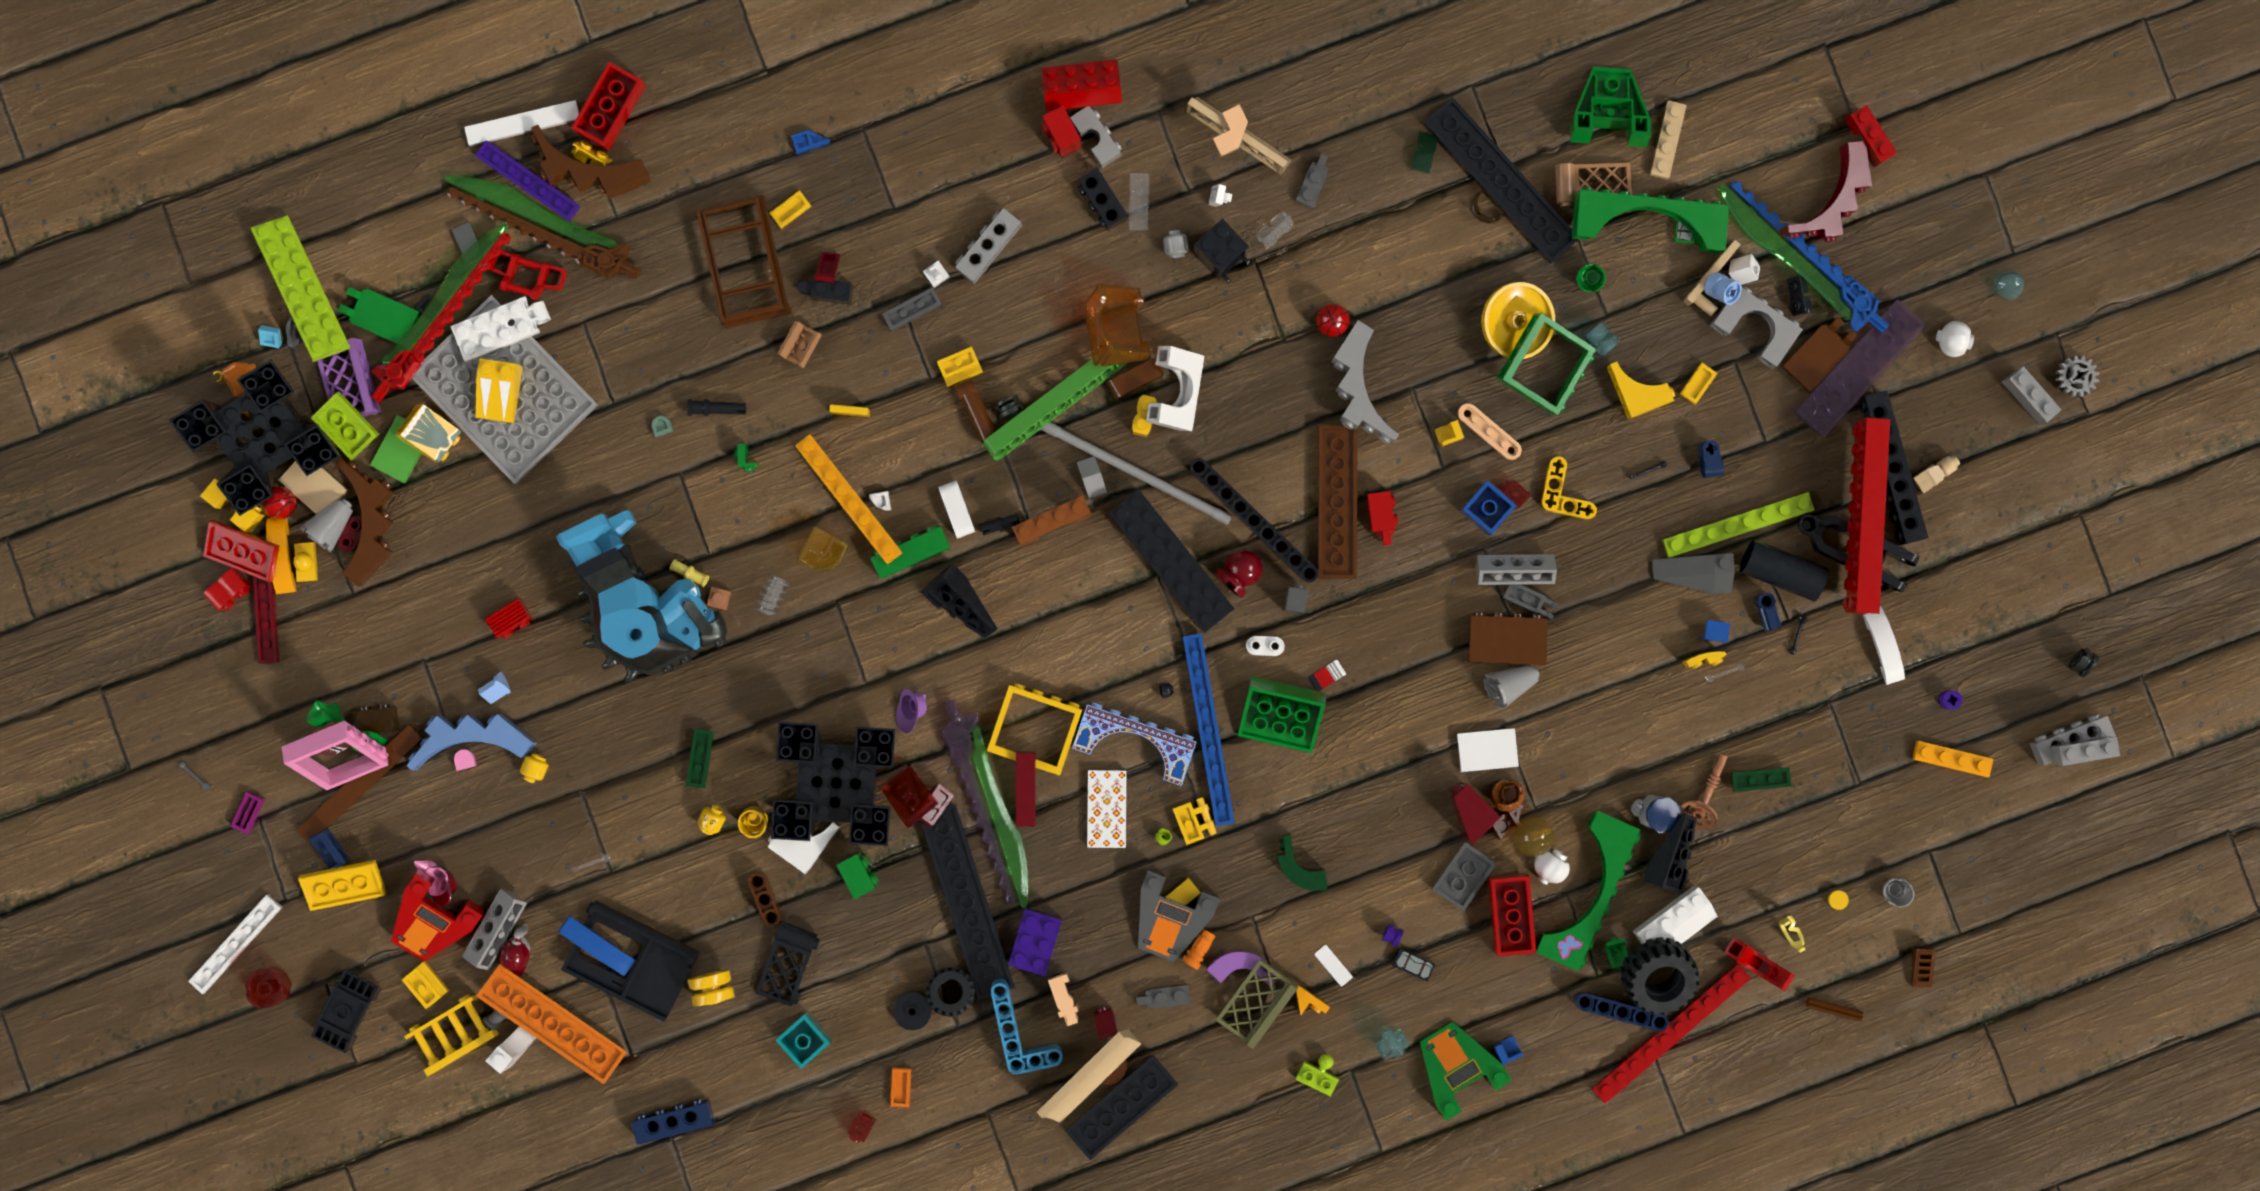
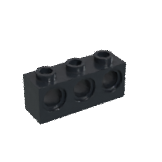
M1098 167L1078 179L1079 185L1077 188L1082 196L1086 195L1089 199L1087 204L1092 212L1096 211L1099 215L1097 219L1102 228L1106 227L1110 231L1128 219L1127 213ZM1089 180H1093L1097 185L1094 188H1088L1086 183ZM1099 196H1104L1107 201L1104 204H1098L1096 199ZM1109 212H1114L1117 218L1111 221L1106 218V215Z

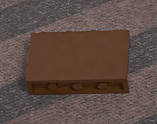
M1474 612L1473 616H1469V654L1467 655V662L1547 665L1548 619H1544L1543 615L1531 614V618H1523L1524 614H1512V617H1504V613H1493V617L1485 616V613Z

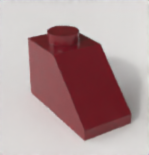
M1108 1006L1097 1008V1012H1094V1019L1099 1040L1115 1036L1118 1033V1027L1113 1008L1108 1009Z

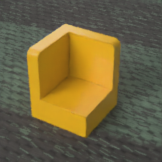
M1458 420L1434 430L1440 448L1464 438Z

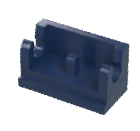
M328 827L309 838L308 841L314 845L329 869L340 867L349 860V857Z

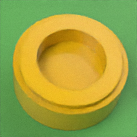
M1834 890L1828 895V904L1833 909L1842 910L1848 905L1849 899L1845 892Z

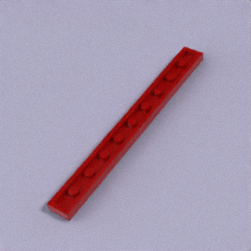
M1736 963L1669 1021L1666 1030L1657 1031L1592 1087L1593 1091L1606 1104L1747 983L1751 977L1740 964Z

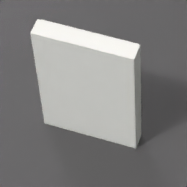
M1515 728L1457 734L1460 772L1519 767Z

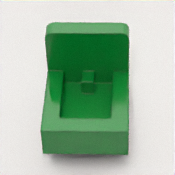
M737 444V449L734 450V458L738 460V468L743 469V472H755V468H759V464L748 463V446L746 444Z
M1613 938L1605 944V952L1612 971L1620 969L1623 966L1624 958L1629 957L1625 947V939Z

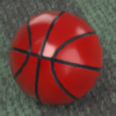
M1334 303L1324 305L1316 316L1318 330L1328 337L1342 335L1347 330L1350 321L1346 309Z
M272 487L273 497L262 503L264 512L273 519L283 520L290 517L297 507L296 496L286 487Z

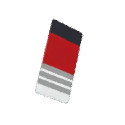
M1335 660L1311 675L1309 680L1315 690L1319 692L1345 676L1346 673L1338 660Z

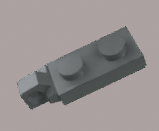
M1321 154L1318 163L1313 162L1296 199L1297 203L1312 209L1314 208L1328 174L1329 168L1325 167L1328 156Z
M1188 984L1152 988L1145 991L1146 995L1136 996L1137 1005L1147 1004V1008L1152 1009L1190 1004Z

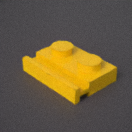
M972 346L937 361L948 388L983 373Z
M426 961L422 962L402 979L425 1009L430 1008L450 991Z

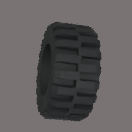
M1657 937L1656 940H1645V943H1639L1636 945V949L1630 950L1628 958H1624L1620 972L1622 984L1631 1001L1637 1008H1641L1642 1011L1646 1013L1651 1011L1652 1014L1659 1015V1012L1663 1014H1669V1011L1672 1010L1675 1012L1679 1010L1680 1006L1687 1005L1689 1003L1688 1000L1692 999L1696 994L1694 990L1698 989V981L1700 980L1698 966L1687 948L1680 942L1674 941V939L1666 938L1664 940L1663 937ZM1661 967L1675 968L1671 977L1665 982L1658 985L1645 984L1648 976L1656 969Z

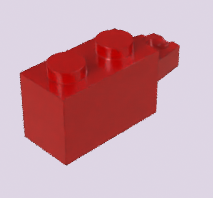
M1390 491L1367 494L1366 501L1371 533H1377V537H1382L1383 546L1391 545V535L1395 534V526L1398 525L1397 514L1393 513V507L1396 505L1395 497L1391 495Z

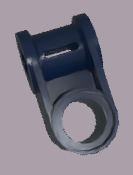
M1713 440L1702 442L1698 446V455L1703 478L1723 475L1724 465L1718 443ZM1711 447V451L1706 452L1705 448Z

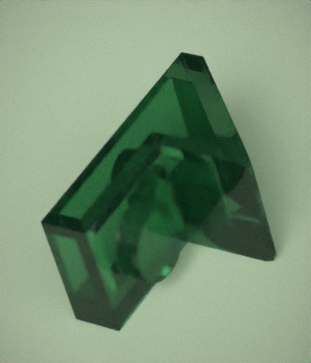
M1419 132L1411 170L1430 173L1437 147V138L1434 135Z

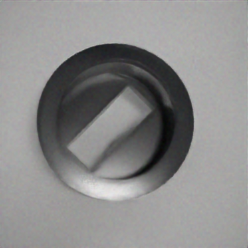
M1170 683L1159 684L1162 699L1173 695L1174 687Z

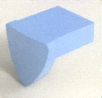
M502 672L497 673L492 681L478 689L479 695L490 704L511 692Z

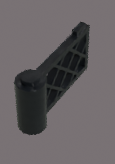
M782 921L777 930L775 941L756 994L791 1007L793 1003L797 1004L801 995L798 989L813 949L817 950L821 940L818 939V934ZM777 945L785 947L788 954L779 958L776 953ZM798 952L806 955L804 962L797 965L793 955ZM790 957L794 967L784 970L780 961ZM777 962L781 973L772 976L769 970L770 965ZM795 969L798 979L790 983L786 973ZM783 975L787 985L778 988L774 978ZM771 980L775 990L772 992L763 991V984ZM789 987L792 993L791 999L783 998L780 990Z

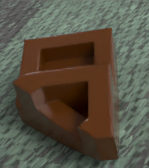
M1522 804L1516 810L1500 815L1501 818L1491 827L1497 839L1505 837L1520 825L1519 819L1521 810H1523Z

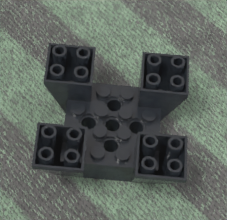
M272 359L238 378L237 381L244 389V392L222 405L203 399L169 419L192 452L215 440L232 462L234 467L216 485L239 516L273 497L268 472L282 463L294 458L304 474L308 476L340 457L318 424L304 423L286 398L295 391ZM243 411L251 412L252 417H246ZM271 417H277L281 422L274 423ZM261 427L264 432L258 433L254 428ZM238 437L246 438L247 442H240ZM266 443H273L276 448L270 449L266 446Z
M779 722L776 761L799 762L796 799L773 800L771 839L811 841L816 821L850 823L849 844L888 846L891 807L876 804L878 767L893 768L896 729L856 727L855 745L822 743L818 724ZM836 758H840L843 761L841 769H837L834 766ZM816 776L822 778L823 783L820 787L814 785L813 781ZM835 777L840 778L842 781L840 788H836L833 785ZM855 778L861 781L859 789H855L852 786V781ZM833 797L840 799L841 804L839 807L832 805L831 800Z

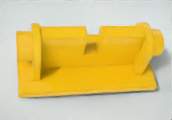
M586 141L573 143L575 147L572 149L571 154L583 163H587L588 159H591L590 165L605 166L613 162L605 152L595 150Z

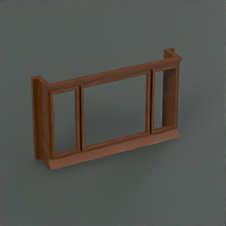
M766 195L696 211L721 322L725 325L726 329L792 314L766 207ZM756 206L759 221L709 232L706 217ZM761 227L773 280L723 291L711 238ZM775 286L778 304L728 315L725 297Z

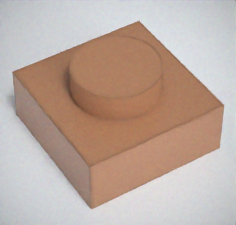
M711 587L707 606L727 610L731 591Z

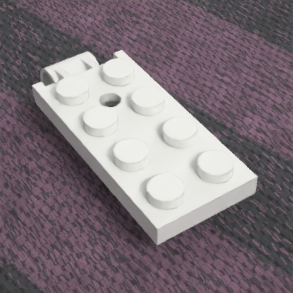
M524 296L451 326L463 359L467 363L539 334L540 330L537 328V325L544 324L550 321L551 318L544 301L536 302L529 306L527 298ZM510 319H514L515 324L513 326H509L508 324Z

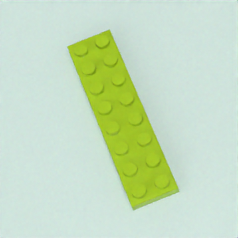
M288 215L252 227L251 232L312 362L350 349L349 343Z

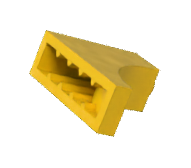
M1618 362L1607 366L1628 419L1674 401V391L1667 383L1653 386L1644 385L1629 378L1622 371Z

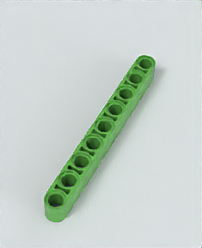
M1118 343L1111 344L990 435L984 441L983 446L994 460L1003 458L1125 366L1130 359L1129 355Z

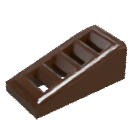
M1912 948V987H1932L1935 949ZM1920 955H1927V959L1920 958ZM1919 962L1927 963V966H1919ZM1919 970H1927V974H1919L1918 972ZM1918 977L1927 978V981H1918Z

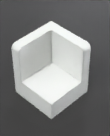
M1752 254L1730 261L1729 275L1732 279L1740 282L1741 285L1758 280L1760 266Z

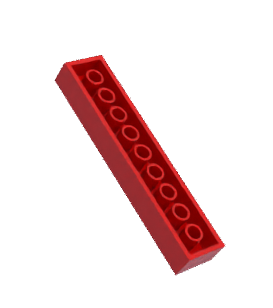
M1865 418L1857 421L1856 425L1853 426L1855 444L1852 445L1851 450L1852 455H1854V463L1851 464L1850 468L1853 482L1850 483L1849 487L1852 500L1848 506L1851 518L1847 524V531L1850 532V536L1846 543V550L1849 551L1845 562V570L1848 571L1847 578L1844 581V589L1847 590L1846 598L1843 600L1845 614H1880L1890 419Z

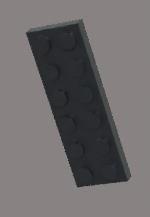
M1153 1054L1066 1128L1065 1132L1087 1158L1091 1160L1178 1086V1083Z

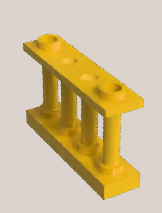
M469 994L458 1000L460 1004L421 1027L419 1024L408 1030L410 1033L404 1036L406 1040L414 1036L429 1061L427 1063L429 1067L424 1069L427 1077L499 1035L497 1030L493 1031L486 1028L471 1003L478 998L476 995L472 997ZM463 1006L479 1031V1038L475 1040L468 1037L455 1014V1011ZM447 1016L463 1042L461 1043L463 1047L457 1051L455 1047L452 1048L438 1021ZM430 1026L446 1052L444 1053L446 1057L441 1060L435 1057L421 1031Z

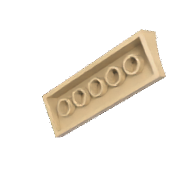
M1198 97L1190 99L1187 105V113L1220 135L1229 131L1221 112ZM1245 129L1239 148L1282 175L1291 159Z
M1129 1029L1118 1032L1037 1111L1039 1116L1061 1123L1141 1045L1140 1041Z

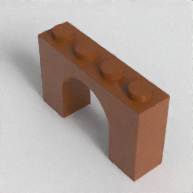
M1082 495L1012 528L1020 546L1024 547L1038 541L1041 536L1070 523L1075 524L1091 517V512Z

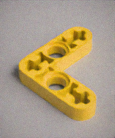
M1563 457L1551 459L1548 464L1541 498L1542 508L1548 512L1581 519L1593 518L1597 513V508L1593 503L1561 496L1567 462ZM1558 460L1563 465L1562 468L1558 469L1557 473L1561 474V477L1550 475L1551 472L1555 473L1556 467L1553 466V463H1556ZM1551 479L1558 480L1559 487L1557 489L1549 487ZM1547 491L1557 493V496L1553 495L1552 497L1555 505H1552L1550 508L1545 503V500L1550 499V494H1547ZM1570 501L1573 503L1574 509L1572 512L1564 510L1565 502ZM1578 503L1581 504L1579 508H1586L1588 505L1592 513L1586 516V512L1578 511V514H1576Z

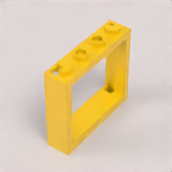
M1014 683V686L1009 685L987 751L1016 761L1015 751L996 745L1013 693L1075 713L1058 765L1036 759V768L1060 776L1082 713V709H1079L1080 705L1070 701L1068 705L1061 703V698L1052 695L1050 699L1043 697V692L1035 689L1032 692L1024 690L1026 686Z

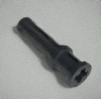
M688 399L687 402L688 416H692V414H703L707 417L710 414L746 415L747 412L745 402H710L708 399H704V401Z

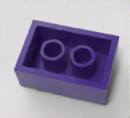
M1025 908L1008 965L1046 976L1062 918Z

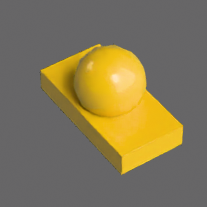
M315 542L294 544L295 557L293 564L296 568V581H318Z

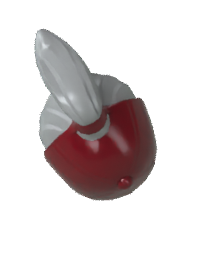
M526 923L516 928L514 937L503 944L500 953L501 965L518 977L524 973L530 958V946L524 937L528 933Z

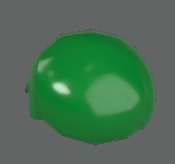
M1598 264L1584 265L1578 270L1576 276L1577 285L1584 292L1599 291L1606 281L1605 270Z

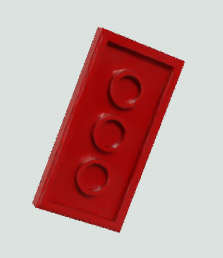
M211 520L208 524L203 557L271 582L274 579L280 546L218 521Z

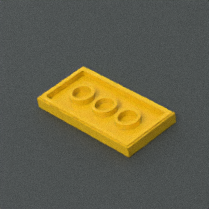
M376 860L303 874L298 877L310 911L382 897L387 894Z

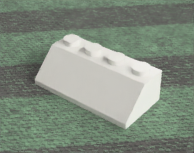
M1692 886L1633 930V933L1642 944L1646 942L1645 940H1656L1657 937H1663L1664 940L1671 938L1682 944L1718 916L1702 890L1697 886Z

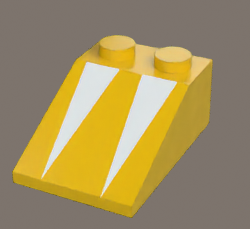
M479 358L476 377L475 418L507 423L515 422L523 371L522 366L515 363Z

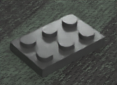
M1464 841L1431 889L1464 911L1492 872L1496 863Z

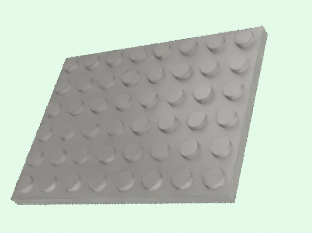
M491 295L466 320L502 305ZM514 319L509 320V326H513L515 324ZM452 332L424 359L420 369L412 379L514 484H517L599 404L531 336L480 357V359L515 363L523 367L515 422L507 423L475 418L476 377L479 358L466 363Z

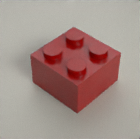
M1064 106L1043 116L1042 129L1047 138L1051 137V146L1055 154L1059 153L1061 158L1082 148L1081 139Z

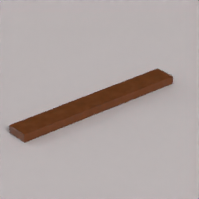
M409 724L385 746L386 753L389 754L387 757L388 766L347 782L301 824L296 831L310 844L308 841L310 837L334 823L424 738Z

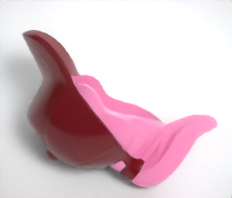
M414 861L417 869L419 868L435 878L433 885L429 889V894L435 903L440 906L450 904L452 894L457 888V882L452 873L445 868L438 867L433 861Z

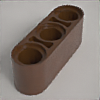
M1156 358L1107 382L1115 400L1165 375L1161 367L1155 365Z
M763 872L752 874L749 877L748 883L762 920L767 926H775L782 920V912L770 881ZM755 876H760L763 879L761 886L755 885ZM762 894H767L770 897L768 904L762 903ZM769 912H774L777 915L776 922H771L768 919Z

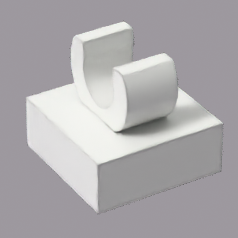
M1224 185L1212 186L1208 205L1216 207L1223 203L1231 202L1232 194L1225 193L1226 186Z
M939 261L923 271L934 288L949 278V275Z

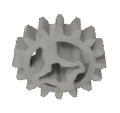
M2073 356L2071 359H2065V363L2059 364L2061 370L2056 371V374L2060 375V377L2056 378L2055 381L2061 382L2058 388H2064L2063 394L2070 392V397H2074L2077 394L2079 398L2083 397L2084 394H2090V390L2096 389L2094 383H2098L2099 380L2095 376L2099 375L2100 372L2094 371L2097 365L2091 366V359L2085 361V356H2081L2079 359L2077 356ZM2082 373L2077 379L2073 380L2076 378L2075 376Z

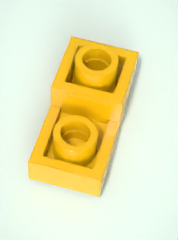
M1720 651L1701 653L1683 660L1682 663L1685 668L1692 667V669L1703 664L1702 660L1706 665L1712 664L1715 666L1723 661L1722 658L1727 654Z

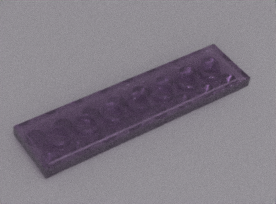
M1898 299L1881 316L1889 324V327L1883 333H1880L1872 326L1794 412L1822 438L1831 431L1926 326L1921 319Z

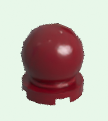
M1246 549L1239 550L1228 557L1225 569L1218 568L1214 575L1222 583L1224 581L1231 585L1229 590L1242 599L1247 594L1245 587H1250L1258 582L1262 575L1263 565L1258 555Z

